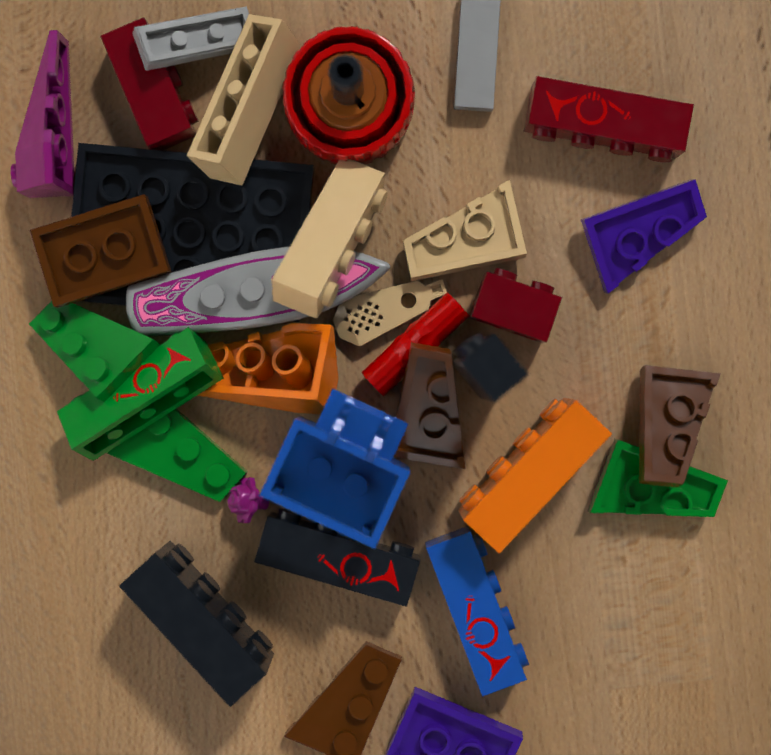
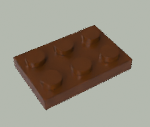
M145 194L30 230L53 306L57 308L171 273L148 196Z

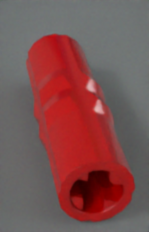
M447 292L418 320L411 323L404 333L396 337L391 345L361 373L382 396H385L404 378L411 342L439 347L451 333L470 317L469 314Z

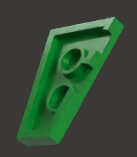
M51 301L29 323L92 394L103 402L160 345L148 336L73 303L57 308L53 306Z
M177 408L107 452V454L218 502H221L231 488L248 472Z

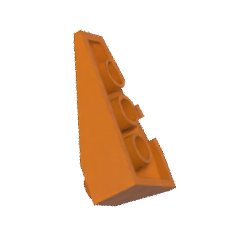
M291 323L282 326V330L263 335L260 332L247 335L248 339L228 344L218 342L208 345L224 379L197 396L294 413L321 415L332 389L337 390L339 378L334 327L332 325Z

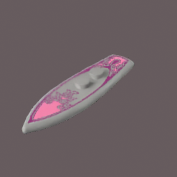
M290 247L232 256L130 285L126 293V310L132 329L145 336L173 335L180 333L188 327L195 333H207L269 326L309 317L304 313L273 301L272 278ZM356 252L348 275L341 274L337 281L339 289L332 306H324L322 312L352 299L369 288L389 271L390 264L367 254Z

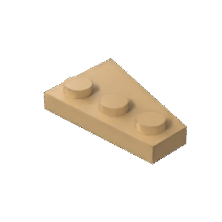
M510 180L499 185L496 190L484 197H478L469 202L466 207L449 217H443L403 240L411 282L526 258L527 251Z

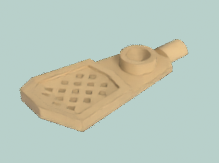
M442 279L426 286L417 280L357 295L338 306L333 323L340 339L361 347L429 310L431 300L445 295L447 291ZM404 294H412L416 299L415 306L405 308L401 304V297Z

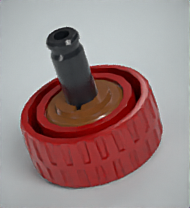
M356 26L334 27L331 30H324L318 33L312 39H308L301 49L295 52L292 62L287 66L285 81L282 87L284 111L294 135L309 152H312L323 161H330L334 165L339 160L347 161L349 159L365 165L387 155L388 151L394 149L405 135L414 111L415 89L413 77L411 76L410 67L407 61L403 59L400 50L394 47L390 40L376 34L375 31L361 29Z

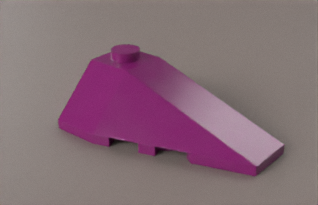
M58 30L49 31L15 151L16 164L11 166L13 186L17 188L18 193L28 198L74 195L75 172L69 41Z

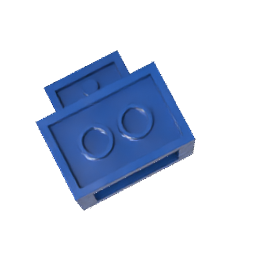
M332 389L317 423L303 416L294 419L259 496L375 549L410 474L407 464L393 458L408 423Z

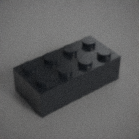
M170 540L123 581L119 587L225 703L231 707L267 674L274 656L271 650L273 645L260 630L254 632L245 622L247 619L245 613L235 602L231 601L228 603L218 593L220 587L212 576L206 572L201 574L192 564L194 559L190 552L181 544L175 546Z

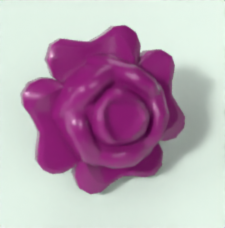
M252 477L242 478L240 485L232 487L229 491L228 507L231 513L237 515L238 523L249 524L257 510H267L269 506V500L259 496L255 479Z

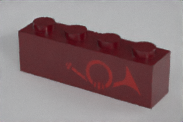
M537 76L531 87L523 132L533 133L532 138L539 141L554 142L556 138L571 140V145L578 148L592 149L594 145L610 147L609 152L613 154L630 156L633 155L634 151L648 154L649 160L668 163L672 161V158L676 159L686 151L694 104Z

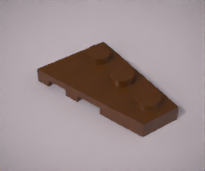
M648 365L640 369L639 484L679 487L684 484L698 443L697 436L702 421L707 416L710 407L708 403L721 373Z

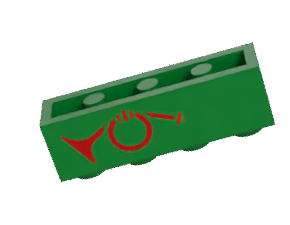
M188 327L180 333L173 334L166 342L158 346L105 402L96 398L89 390L85 394L72 399L69 404L58 410L57 413L71 450L94 461L224 378L207 342Z

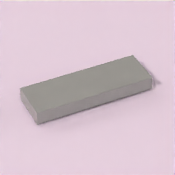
M461 0L454 109L493 111L501 0Z
M247 6L135 27L133 36L145 71L231 54L249 15Z

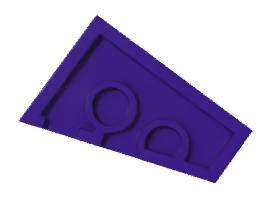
M696 179L682 182L581 219L604 293L609 294L619 286L621 281L633 272L640 270L653 256L666 246L672 245L707 217Z
M414 687L385 755H516L523 740V733L516 728Z

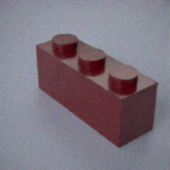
M143 17L105 33L100 37L147 147L151 150L163 151L195 137L196 131L193 124L199 122L190 100L183 102L178 88L184 85L175 65L145 71L133 36L135 27L148 25V22Z

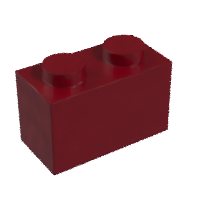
M495 268L494 273L487 271L483 275L469 319L539 343H547L562 300L561 296L553 294L555 288L538 281H532L531 286L517 282L518 275L504 269Z

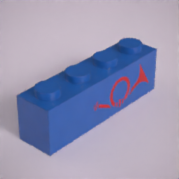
M466 526L426 541V549L482 697L526 681L523 667L528 666L529 662L521 642L514 645L509 634L510 630L515 629V625L508 607L500 608L495 594L502 591L494 570L486 572L481 558L487 556L488 553L482 537L479 534L472 535L470 528Z

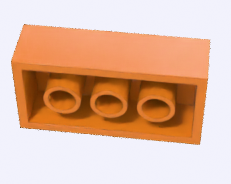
M563 398L560 401L557 399L552 400L540 413L539 416L543 420L535 429L531 430L527 427L514 440L513 445L516 449L506 459L503 456L497 458L487 469L486 473L489 475L487 480L480 487H477L475 484L472 485L459 499L462 505L458 511L462 519L499 554L612 435L601 422L575 399Z

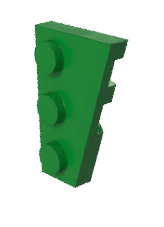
M614 439L588 512L715 517L728 480L690 466L684 484L679 487L639 484V447Z

